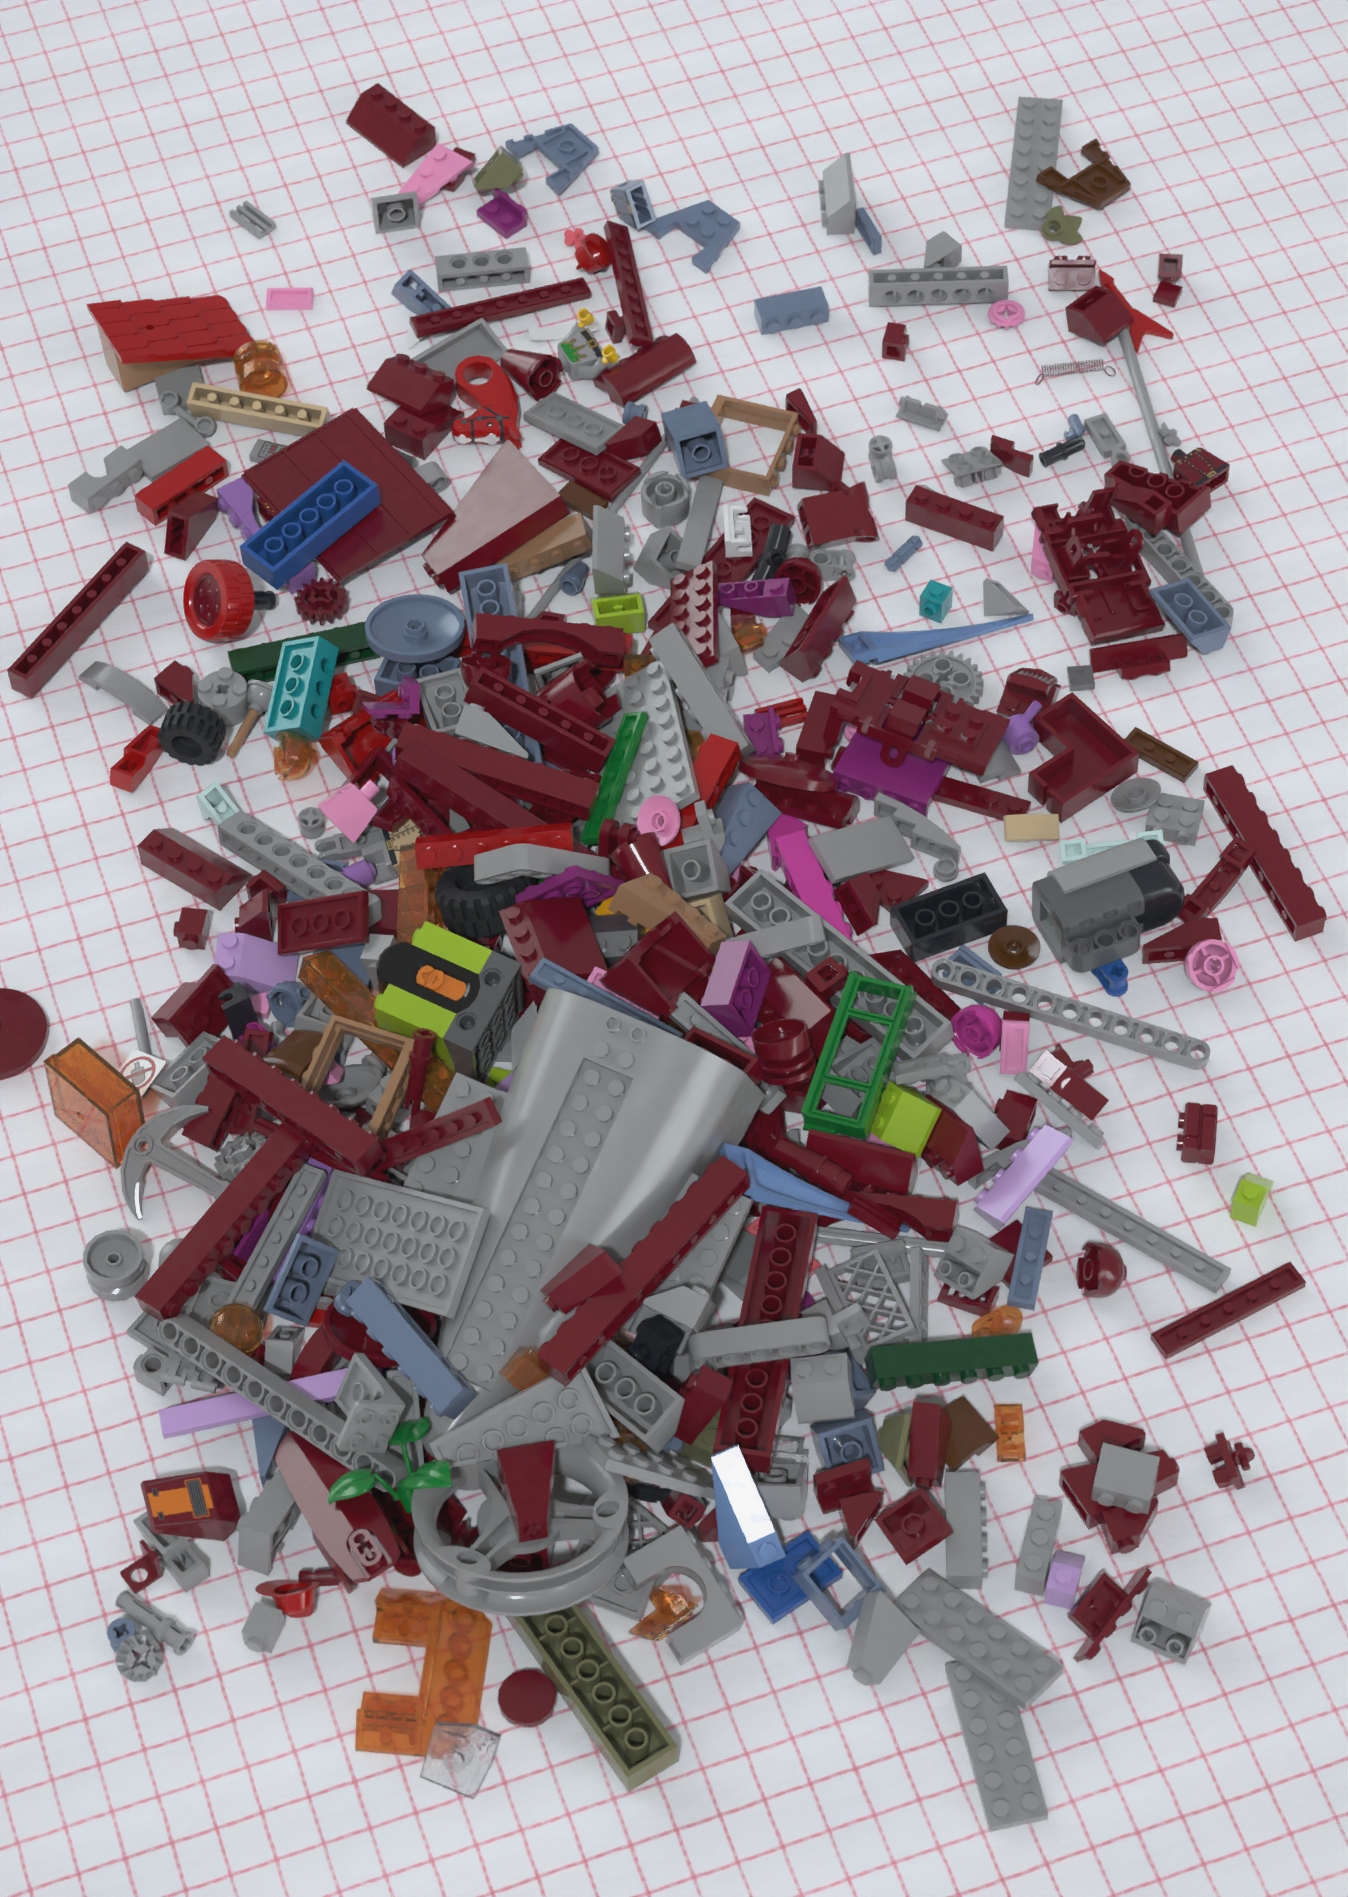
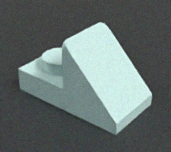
M214 781L196 796L202 818L204 820L211 818L216 826L240 811L217 781Z

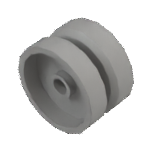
M109 1230L96 1235L87 1243L83 1252V1265L92 1291L101 1299L109 1301H123L135 1296L148 1278V1267L139 1240L129 1232Z

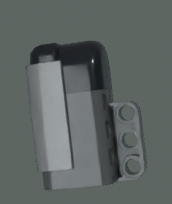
M1138 838L1051 870L1047 873V877L1037 880L1032 884V917L1036 927L1060 964L1067 962L1073 971L1079 973L1093 970L1135 954L1140 948L1141 934L1171 922L1178 916L1185 901L1184 887L1170 866V855L1164 845L1155 839L1145 841L1143 838Z

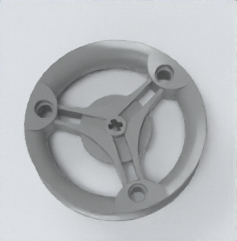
M584 1443L555 1449V1473L584 1485L598 1500L594 1506L576 1505L560 1502L552 1495L548 1538L519 1543L504 1491H498L495 1486L500 1484L502 1487L497 1471V1460L491 1459L475 1464L451 1468L452 1487L414 1489L411 1509L415 1526L413 1542L417 1563L427 1580L439 1592L458 1604L480 1612L503 1616H532L571 1607L591 1597L609 1583L619 1571L626 1557L629 1545V1527L627 1522L628 1491L623 1476L604 1470L585 1448ZM458 1489H481L487 1498L481 1504L477 1513V1529L480 1536L470 1548L445 1546L437 1532V1516L449 1496ZM594 1540L592 1547L582 1555L557 1567L526 1573L495 1571L507 1560L518 1554L538 1552L549 1547L554 1542Z

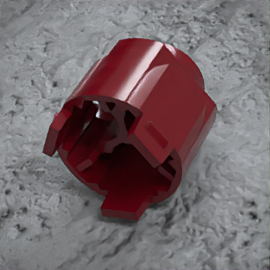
M584 659L571 666L536 691L538 698L595 729L609 722L613 718L612 715L622 709L619 695L615 693L607 698L600 684L589 673L596 665L588 659Z

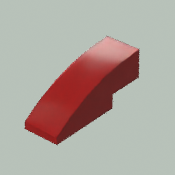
M148 725L124 747L123 757L110 768L111 786L132 793L141 784L163 752L157 738L160 728Z

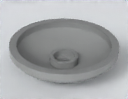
M367 1064L341 1066L344 1072L340 1081L335 1084L322 1085L318 1096L329 1104H333L339 1111L356 1108L365 1103L368 1094L380 1084L382 1074L378 1068Z

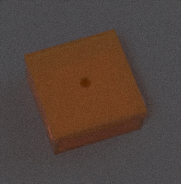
M78 1037L57 1054H52L43 1061L54 1114L110 1165L118 1169L122 1165L125 1149L137 1129L145 1123L140 1090Z

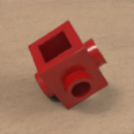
M347 672L333 675L327 702L332 715L351 711L353 708L357 688L355 684L351 685Z

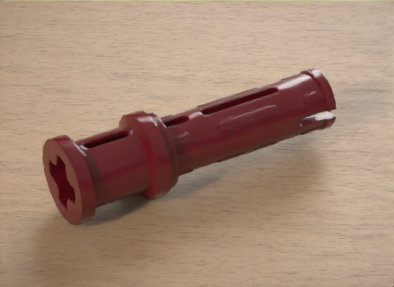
M425 1028L414 1029L412 1033L414 1043L413 1049L409 1051V1060L412 1063L405 1102L403 1104V1107L407 1110L412 1105L411 1111H418L421 1108L420 1104L427 1065L433 1060L431 1049L433 1041L437 1037L434 1031Z

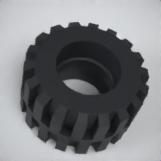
M187 701L185 703L177 702L176 705H171L167 710L157 738L159 739V745L162 746V750L168 753L170 757L188 765L196 764L203 766L204 764H210L216 759L227 729L223 719L219 718V715L211 711L207 706L204 707L199 703L194 704Z

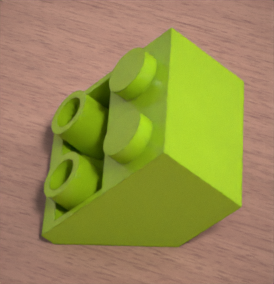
M638 591L590 597L594 625H609L623 628V632L627 634L645 631L641 593Z

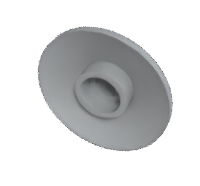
M1150 778L1132 779L1122 783L1113 791L1111 801L1113 806L1121 811L1132 812L1142 810L1151 806L1159 799L1162 792L1161 786L1156 780Z

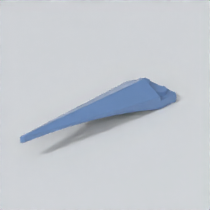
M1027 614L976 625L921 631H860L839 637L838 644L853 664L856 660L864 662V664L871 661L873 665L1032 621L1034 618L1033 614Z
M723 1143L720 1148V1157L723 1155L748 1172L750 1188L744 1195L752 1201L865 1224L847 1213L849 1202L826 1193L787 1173L750 1149L728 1143ZM901 1224L899 1231L908 1233L911 1228Z

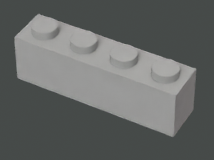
M945 1472V1520L954 1532L946 1538V1580L955 1589H982V1579L988 1578V1561H982V1552H987V1535H981V1526H986V1509H981L980 1500L986 1499L985 1483H980V1472Z

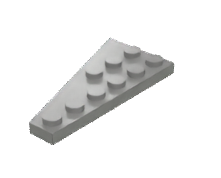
M584 1367L567 1387H564L549 1376L427 1443L436 1460H446L450 1467L453 1468L475 1464L480 1461L497 1460L496 1450L551 1440L554 1441L555 1449L568 1445L584 1443L588 1435L597 1438L600 1435H604L611 1439L620 1436Z

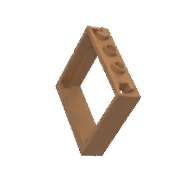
M717 394L711 410L720 427L724 418L784 431L785 434L766 476L730 467L704 475L722 479V486L769 497L772 489L778 486L779 473L785 470L787 455L792 453L794 439L801 432V425H798V413ZM700 475L692 477V479L699 480Z
M332 1014L327 1027L323 1029V1037L319 1045L313 1051L310 1066L302 1075L301 1085L307 1092L313 1091L318 1095L344 1034L400 1050L401 1054L368 1129H363L366 1132L371 1130L382 1141L388 1137L406 1095L412 1063L409 1060V1051L413 1049L414 1039Z

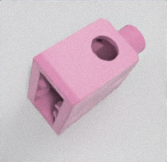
M371 780L360 790L350 782L320 802L317 807L354 843L378 811L370 800L380 792V789Z

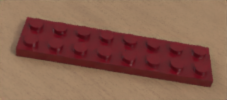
M753 497L746 506L748 512L739 514L750 515L752 556L726 557L723 533L703 556L701 564L711 560L714 561L718 567V585L719 583L746 581L757 568V558L764 551L770 525H785L790 528L795 523V516ZM670 596L648 621L649 629L654 631L657 628H665L670 625ZM718 604V612L723 609V605Z

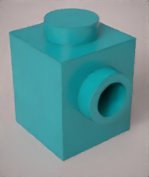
M930 579L920 595L919 615L942 623L952 607L953 588Z

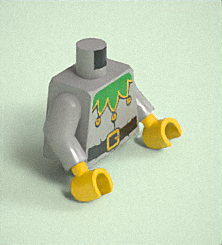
M581 308L578 311L577 317L580 322L575 323L567 336L557 345L558 359L562 363L563 370L574 381L596 378L602 371L608 369L609 362L615 363L618 361V354L612 345H606L602 349L590 329L584 328L585 325L589 326L594 323V316L586 308Z

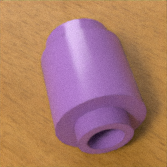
M364 859L342 868L340 872L344 877L358 883L362 888L374 883L373 877L377 876L371 862L367 863Z

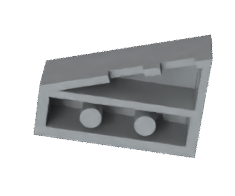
M280 1469L277 1470L272 1479L268 1478L266 1480L262 1493L259 1497H255L252 1500L250 1510L246 1515L240 1517L236 1530L239 1532L238 1565L269 1576L273 1569L271 1559L274 1553H281L284 1548L281 1540L287 1529L293 1530L302 1513Z

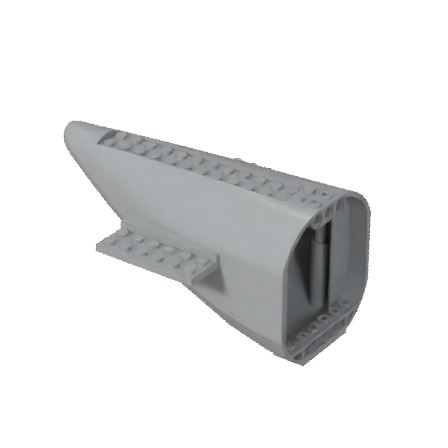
M554 988L546 990L520 1056L508 1093L494 1089L456 1072L435 1119L491 1096L502 1122L416 1157L403 1187L491 1211L455 1318L451 1319L443 1316L437 1348L477 1393V1396L455 1420L444 1415L443 1417L437 1416L429 1407L431 1402L426 1399L424 1417L429 1419L430 1428L422 1438V1443L429 1455L435 1458L427 1443L430 1440L549 1377L547 1373L539 1368L538 1350L544 1342L550 1341L556 1335L557 1329L564 1321H569L575 1314L577 1307L566 1315L558 1310L553 1313L542 1301L545 1296L540 1290L589 1243L605 1250L616 1264L621 1260L624 1261L631 1254L634 1245L640 1240L643 1241L650 1233L653 1224L659 1220L661 1221L668 1214L671 1205L683 1198L691 1183L698 1181L704 1175L707 1166L720 1158L719 1150L723 1143L738 1146L765 1096L745 1072L718 1056L671 1033L595 1001ZM741 1196L650 1296L683 1285L690 1289L693 1285L698 1286L711 1295L753 1201ZM642 1304L621 1328L637 1335L636 1328L644 1319H650L659 1314ZM666 1319L684 1334L676 1352L683 1356L688 1347V1339L694 1332Z

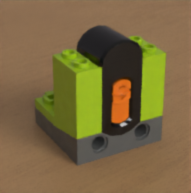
M425 921L422 928H417L411 940L412 943H394L385 948L379 955L376 964L379 995L374 1002L376 1010L375 1019L377 1020L378 1028L414 1039L412 1036L414 1029L425 1028L434 1031L437 1037L433 1041L431 1053L433 1056L445 1061L444 1071L446 1072L447 1079L453 1080L457 1072L483 1083L499 1052H501L510 1036L513 1026L517 1023L518 1014L524 1009L521 963Z

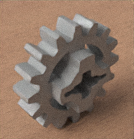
M246 1132L244 1136H236L234 1142L228 1141L225 1147L219 1150L221 1155L214 1158L216 1160L214 1166L223 1180L226 1178L228 1182H231L266 1142L265 1136L259 1135L257 1132L250 1136L249 1132Z

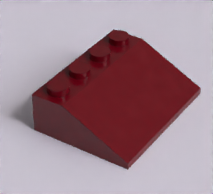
M579 896L521 901L499 911L517 962L521 963L522 975L535 1005L542 1003L546 991L529 982V976L542 957L586 981L595 966L608 971Z

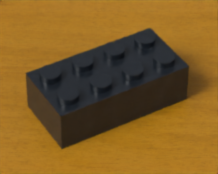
M984 872L890 906V926L907 956L915 963L993 934L999 928L1007 926L1008 910Z

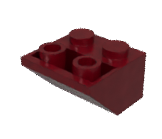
M1094 286L1065 307L1068 331L1102 344L1134 322V317L1113 291L1099 286Z
M798 433L792 466V488L830 491L834 481L842 480L845 453L822 435Z

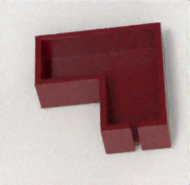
M1073 692L1034 716L1033 727L1039 734V742L1054 757L1029 773L1028 793L1042 806L1046 804V809L1051 814H1058L1061 823L1138 772L1140 753Z

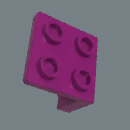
M402 677V683L398 684V698L402 699V702H362V708L372 715V718L376 719L387 718V714H397L398 718H413V714H420V683L413 677Z

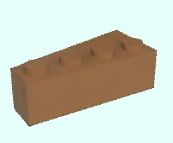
M652 873L620 884L608 910L615 914L620 911L628 916L627 922L635 927L641 924L649 930L676 911L715 957L721 942H724L727 937L719 930L717 925L708 921L700 914L698 909L690 906L677 892L672 891L658 876Z

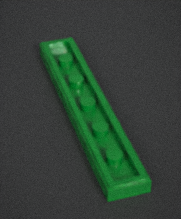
M644 711L625 713L623 715L615 738L616 741L611 749L600 780L599 798L589 822L586 821L580 838L584 845L599 844V831L602 822L606 818H614L649 717Z

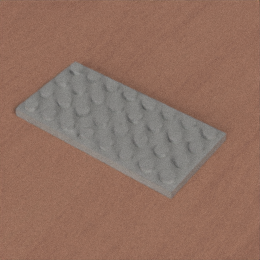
M661 660L649 664L647 667L604 691L607 698L615 693L618 694L622 709L612 715L613 718L597 729L602 733L615 739L625 713L644 711L649 716L613 820L619 822L620 828L625 822L637 825L640 807L648 798L654 795H664L671 798L677 805L678 810L701 798L673 680L669 681L663 673L662 669L665 666ZM610 752L605 762L603 763L600 771L598 772V775H603Z
M334 1169L310 1237L340 1250L326 1282L343 1287L347 1282L355 1281L361 1284L367 1277H371L383 1283L400 1304L454 1319L491 1211Z

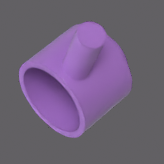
M1034 700L1024 714H1016L1008 718L1010 723L1002 739L1014 755L1030 752L1039 741V734L1030 722L1042 707L1038 701Z

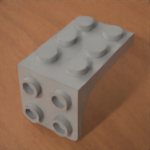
M354 1353L334 1399L347 1416L336 1446L340 1451L385 1453L388 1441L391 1440L405 1404L364 1353Z

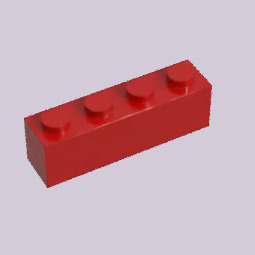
M207 445L136 493L134 497L137 511L154 526H157L168 518V510L196 491L205 493L229 477L226 459Z

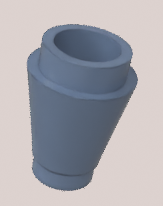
M579 561L561 576L560 588L565 594L575 595L582 590L589 571L588 565Z

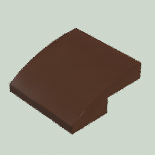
M964 1396L944 1407L952 1421L945 1463L953 1472L957 1471L973 1455L976 1454L979 1457L1000 1438Z

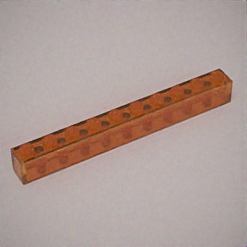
M329 950L303 957L298 978L333 1014L378 1028L377 1020L375 1019L376 1010L374 1008L376 997ZM359 1038L393 1072L401 1051ZM433 1056V1060L427 1065L421 1101L437 1115L455 1075L437 1057Z

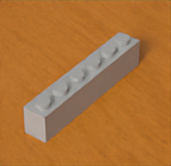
M672 622L648 639L652 645L650 649L652 655L657 661L661 660L665 666L662 669L663 673L669 681L673 680L677 686L675 689L676 694L681 701L684 702L686 700L690 708L687 710L689 715L695 722L699 721L702 726L700 733L704 739L707 740L710 733L738 742L741 757L747 756L756 750L682 629Z

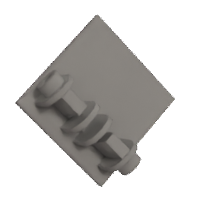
M974 447L969 452L962 454L954 453L949 455L948 458L941 460L957 476L954 478V484L956 487L960 486L961 488L973 485V483L977 484L978 478L981 482L997 478L998 474H1001L1000 465L1003 464L986 447Z

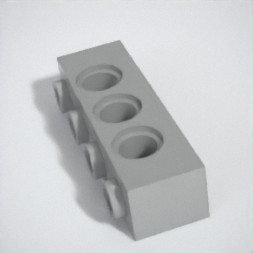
M526 247L435 256L439 292L530 283Z

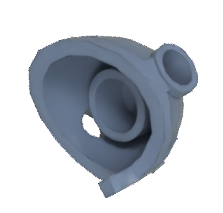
M287 980L283 981V983H277L276 986L268 991L266 997L275 1018L283 1022L285 1027H294L296 1015L310 997V992L308 988L300 983ZM278 998H279L280 1002L282 1003L281 1006H279V1005L277 1004V999H278Z

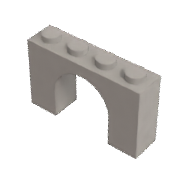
M680 1525L627 1556L620 1570L634 1592L658 1577L669 1573L685 1575L691 1578L700 1588L703 1596L702 1612L690 1622L668 1634L666 1643L682 1666L740 1631L743 1625V1615L736 1604L732 1605L726 1597L728 1592L720 1579L716 1580L712 1575V1566L705 1555L700 1556L695 1548L697 1544L691 1532L688 1530L684 1531Z

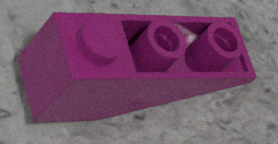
M790 578L719 583L718 585L719 605L769 618L794 615L796 595Z

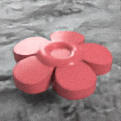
M575 228L574 232L567 229L564 232V243L567 246H573L574 244V248L577 249L587 235H583L584 231L581 228Z

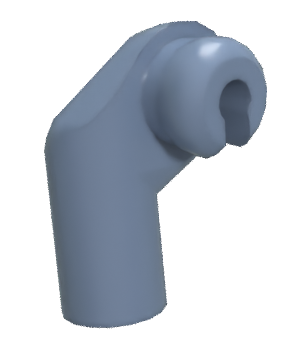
M1077 414L1070 415L1067 419L1071 427L1069 428L1070 431L1067 432L1065 430L1064 432L1066 441L1076 436H1083L1085 433V428Z

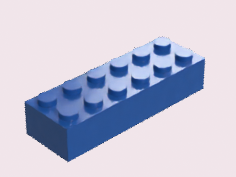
M343 460L239 546L243 565L278 590L381 503L378 485Z

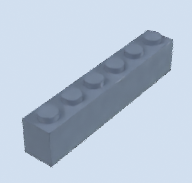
M367 1277L346 1300L353 1309L350 1312L351 1315L368 1327L366 1330L367 1334L384 1346L382 1352L399 1364L398 1371L415 1383L413 1386L414 1390L431 1402L429 1407L437 1416L443 1417L444 1415L455 1420L477 1396V1393L383 1283Z

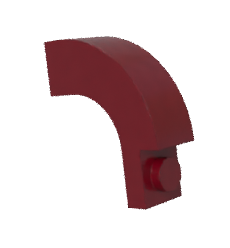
M323 1324L304 1346L295 1362L288 1381L333 1370L340 1355L334 1352L327 1344L323 1334Z

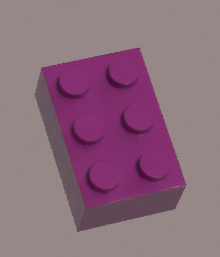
M750 940L721 942L700 1005L735 1037H751L772 973Z

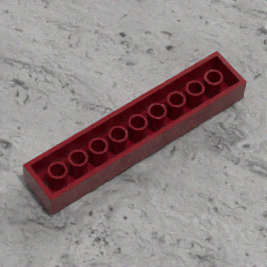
M762 1205L738 1327L799 1319L801 1317L817 1234V1213ZM792 1358L729 1367L727 1378L733 1380L726 1402L721 1407L713 1455L738 1444L749 1471L770 1474L791 1369L790 1359Z

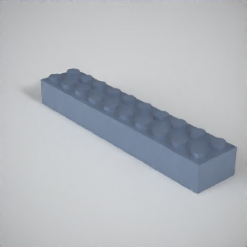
M507 563L458 572L470 645L471 625L476 613H491L492 615L502 616L513 615L518 617L512 580ZM518 644L499 652L498 654L504 655L511 660L512 668L509 682L531 693L523 644ZM482 653V657H490V654ZM495 719L529 754L528 761L544 764L539 742Z

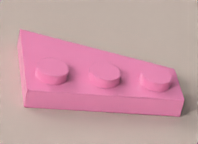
M437 143L398 194L416 191L419 207L436 195L442 186L448 182L453 183L458 179V175L466 169L469 171L474 168V163Z

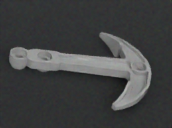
M181 1105L155 1114L138 1128L125 1149L120 1172L125 1201L137 1220L143 1219L142 1196L144 1183L141 1180L149 1164L213 1196L215 1200L230 1184L228 1181L219 1180L163 1144L165 1138L174 1128L180 1130L191 1120L209 1113L208 1106ZM144 1143H148V1149L146 1151H141V1145Z

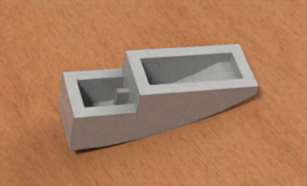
M147 1511L133 1520L149 1546L157 1550L162 1558L163 1565L185 1592H188L210 1577L205 1563L189 1546L186 1537L152 1533Z

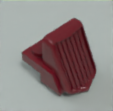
M1019 668L1008 675L996 713L1006 718L1016 714H1024L1035 700L1042 705L1036 714L1038 715L1056 702L1061 685L1057 684L1058 680L1055 676L1042 669Z

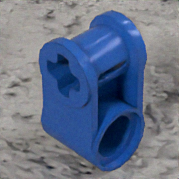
M1121 959L1090 970L1108 995L1119 997L1127 992L1128 983L1126 979L1129 970Z

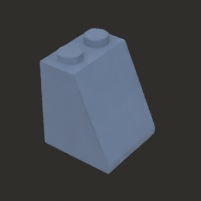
M707 401L661 413L665 436L681 476L688 479L728 467L721 428Z

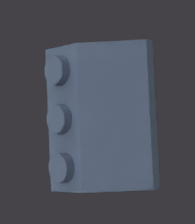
M1190 578L1150 590L1149 594L1202 654L1223 648L1231 626Z
M297 1233L263 1310L306 1327L340 1250L304 1234Z

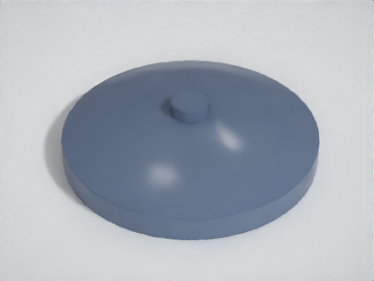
M424 594L403 595L389 599L371 611L365 622L366 640L375 653L386 659L401 663L429 662L446 656L460 645L465 634L464 617L454 604L443 598Z

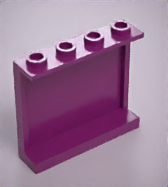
M887 719L885 720L882 726L883 729L885 728ZM921 725L916 736L912 737L911 740L917 741L925 725ZM855 731L833 771V774L840 778L838 789L872 801L880 792L928 817V806L951 764L937 758L934 761H929L907 752L901 766L889 767L883 763L880 757L883 742ZM892 747L889 756L895 759L897 758L898 749Z

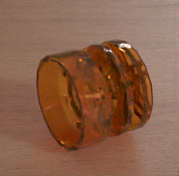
M252 341L241 346L235 352L233 364L239 391L280 398L285 393L288 386L281 352L275 344L269 341Z

